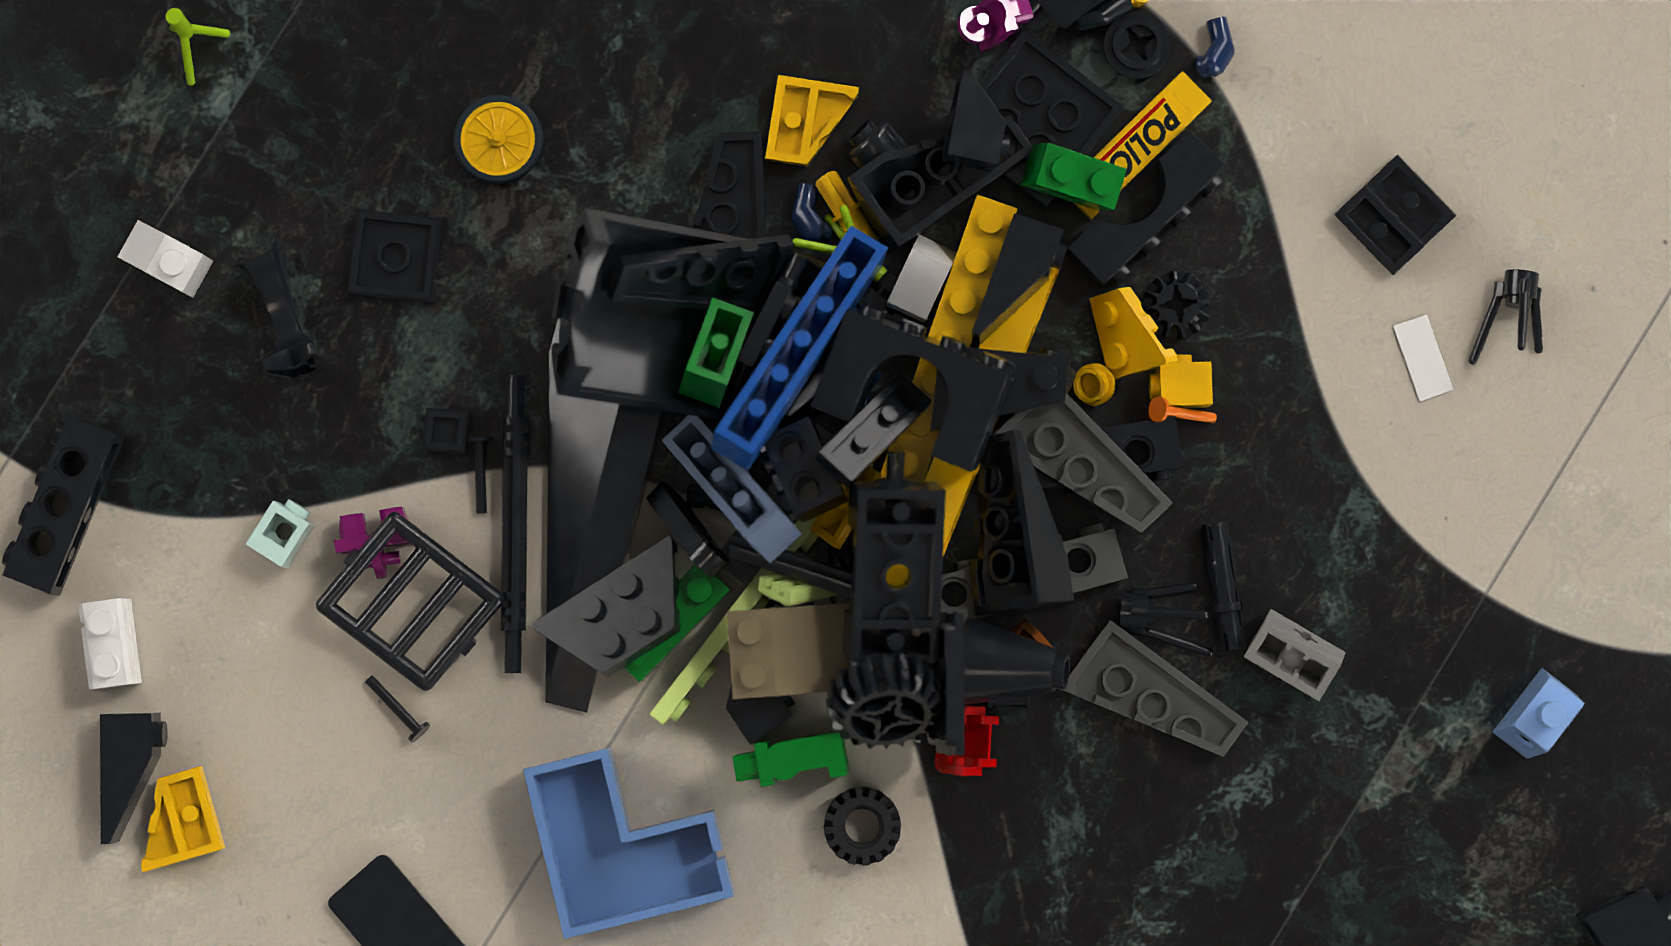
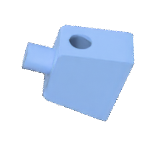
M1541 668L1493 730V733L1527 759L1546 753L1581 710L1584 702L1577 694Z

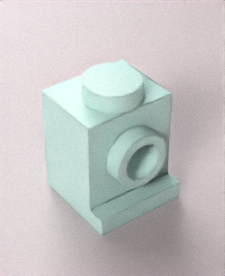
M288 499L286 504L283 505L280 502L272 501L246 542V545L277 565L289 568L315 524L307 520L310 512L296 502ZM288 523L291 525L293 533L290 538L284 540L279 535V528L283 524Z

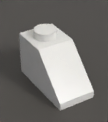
M139 220L118 255V258L192 298L213 263V260Z

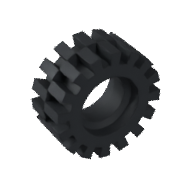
M854 787L840 793L829 805L824 819V835L830 849L840 859L853 865L860 864L866 866L884 860L895 849L901 835V819L895 804L883 792L870 787ZM858 809H866L873 812L879 820L878 834L869 842H856L846 832L845 824L848 816Z

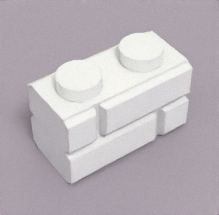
M116 598L78 604L80 622L84 623L81 631L89 690L142 683L131 599Z

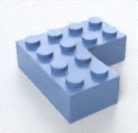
M611 747L523 769L564 939L734 896L735 891L726 855L717 857L716 851L722 850L724 846L715 810L631 830Z

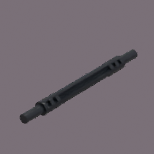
M507 375V417H503L501 547V592L505 599L501 605L500 631H505L504 673H521L522 631H526L528 418L524 417V375Z

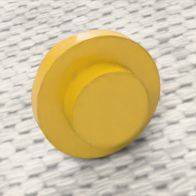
M1100 363L1086 364L1076 373L1073 382L1074 392L1087 405L1097 406L1104 404L1114 394V376L1106 366Z

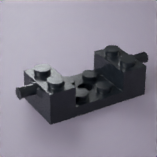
M893 451L886 452V477L875 481H854L849 486L848 524L854 530L851 609H845L843 652L850 662H863L866 659V655L877 658L881 657L885 652L887 656L894 657L902 652L905 659L918 656L921 663H938L946 490L935 481H911L904 478L905 452L896 451L895 454ZM896 564L907 566L908 578L902 585L890 586L887 584L886 573L890 567Z

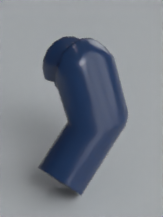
M799 183L791 215L792 223L804 240L825 244L831 238L832 228L829 223L823 222L814 210L819 190L814 185Z

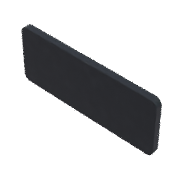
M385 854L377 856L331 896L328 901L329 908L362 946H466L393 860Z

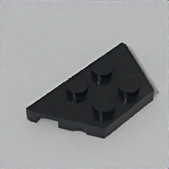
M671 536L665 537L532 623L534 630L607 677L680 632V611L676 605L677 597L679 596V578L675 576L674 553L678 552V545L675 539Z

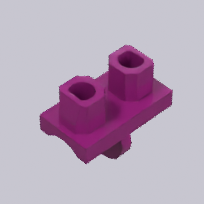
M982 0L977 6H970L959 15L957 27L962 38L967 42L979 44L980 51L985 52L993 50L1008 36L1017 32L1019 24L1027 23L1033 19V12L1029 0Z
M404 507L379 510L381 523L391 512H398L408 520ZM365 513L340 516V539L334 540L336 553L347 554L354 547L359 550L372 535L367 533ZM395 533L366 569L374 568L377 579L386 578L387 565L400 564L401 555L400 551L385 553L384 548L410 543Z

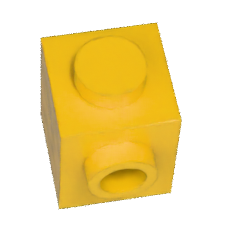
M1177 355L1178 361L1157 367L1156 373L1149 374L1150 399L1157 396L1164 397L1168 400L1169 406L1181 408H1208L1213 404L1211 361L1192 362V355Z

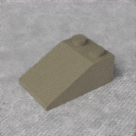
M851 603L728 611L727 625L733 699L827 692L830 688V680L837 678L838 670L849 669L850 660L843 652L844 611L845 609H851Z

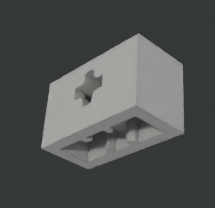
M1270 609L1249 644L1244 658L1320 701L1339 670L1345 652Z

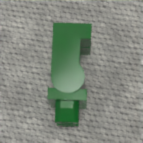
M838 731L785 739L772 745L771 739L758 741L754 744L755 751L732 756L736 782L759 778L761 787L774 785L778 780L791 779L797 773L804 770L828 767L830 778L847 776L850 772L845 740L841 739L840 732Z

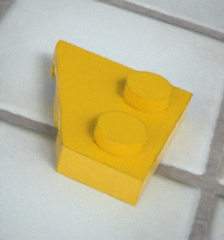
M778 75L765 160L808 167L858 97L859 87Z
M1131 287L1118 288L1089 298L1105 365L1112 372L1115 380L1178 361L1175 351L1172 348L1164 349L1154 333L1158 327L1151 316L1143 311L1141 302Z
M203 766L158 778L154 794V811L150 815L147 831L149 838L145 858H142L141 863L142 873L224 849L225 844Z

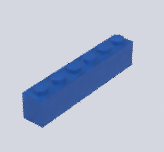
M850 226L716 428L711 444L712 450L747 471L750 469L837 336L846 310L856 307L881 269L888 247L855 227Z

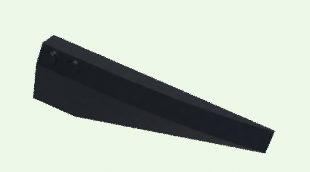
M560 319L557 320L551 345L559 343ZM551 347L549 350L546 614L627 562L666 412L558 395L553 374ZM546 637L545 702L587 713L598 671Z

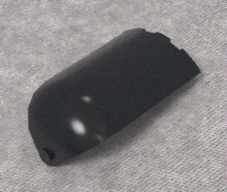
M585 208L573 230L564 254L567 259L571 260L565 285L557 283L552 318L560 319L559 343L551 345V355L558 395L722 420L742 390L728 384L719 408L678 393L708 310L614 303L609 299L606 290L619 256L748 239ZM792 249L785 268L792 256V252H796L809 259L798 280L799 285L802 286L798 296L803 298L825 263L810 254ZM863 296L856 305V307L859 309L861 308L862 303L867 304ZM753 314L741 350L760 314ZM783 323L779 333L781 332L786 323ZM835 339L833 340L832 344L823 356L822 374L828 361L829 355L831 353L832 347L834 345ZM756 368L753 369V371H752L750 377L752 376V374L754 373V371L756 370ZM815 409L808 417L810 419L815 418L825 412Z

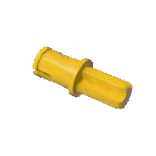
M836 171L826 173L815 182L816 187L835 216L832 219L834 223L838 221L842 229L847 232L840 212V206L847 205L855 228L876 241L880 240L859 209V203L854 201Z

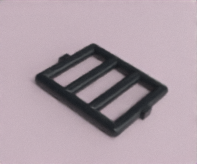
M391 512L359 550L354 547L344 559L343 563L346 566L316 601V609L418 688L428 691L433 688L460 654L466 656L476 645L475 636L501 607L505 598L501 591L398 512ZM397 533L416 549L358 619H356L337 603L393 535ZM431 559L450 575L390 645L371 629L428 560ZM465 585L482 598L483 601L424 671L407 658L405 654L460 588Z

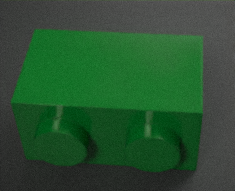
M1051 143L1033 144L1021 186L1097 211L1115 210L1127 169Z
M712 298L678 393L715 407H720L754 312Z

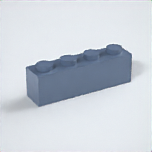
M688 415L662 439L663 443L743 537L771 563L798 539L802 533L747 470L711 449L714 432L698 416Z

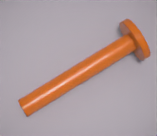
M1160 396L1152 399L1148 409L1149 417L1154 422H1163L1167 416H1176V418L1215 423L1217 419L1215 413L1169 406L1168 400Z

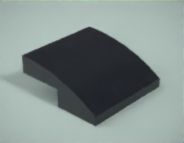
M1399 154L1334 214L1393 276L1457 216Z

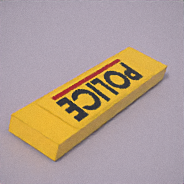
M1182 71L1094 158L1127 169L1121 187L1122 190L1212 100ZM1074 203L1090 220L1100 212Z

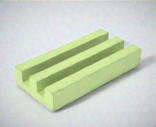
M778 573L761 576L758 588L761 594L788 607L839 595Z

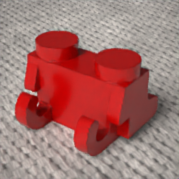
M964 705V755L948 756L943 753H936L935 767L937 771L960 776H982V767H996L997 758H990L992 724H999V716L985 715L986 707Z

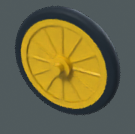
M492 95L475 101L461 114L454 131V149L459 162L470 175L486 183L505 184L520 179L534 167L542 151L543 132L537 116L525 103L510 96Z

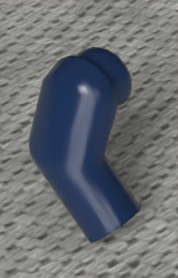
M1226 16L1214 18L1206 22L1211 46L1204 56H1198L1195 61L1196 72L1202 78H1208L1211 75L1217 77L1222 74L1234 56L1235 48Z

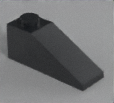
M1014 213L972 330V343L981 345L1049 280L1053 268L1061 269L1068 249V245L1062 244L1063 229Z
M161 712L100 714L101 844H112L120 841L160 759L161 747H166L167 724L165 721H161Z

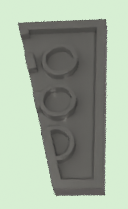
M1067 393L1064 403L1015 413L994 434L1020 430L1035 468L1140 533L1173 503Z
M1111 620L1106 623L1070 672L1066 689H1060L1224 757L1249 723Z

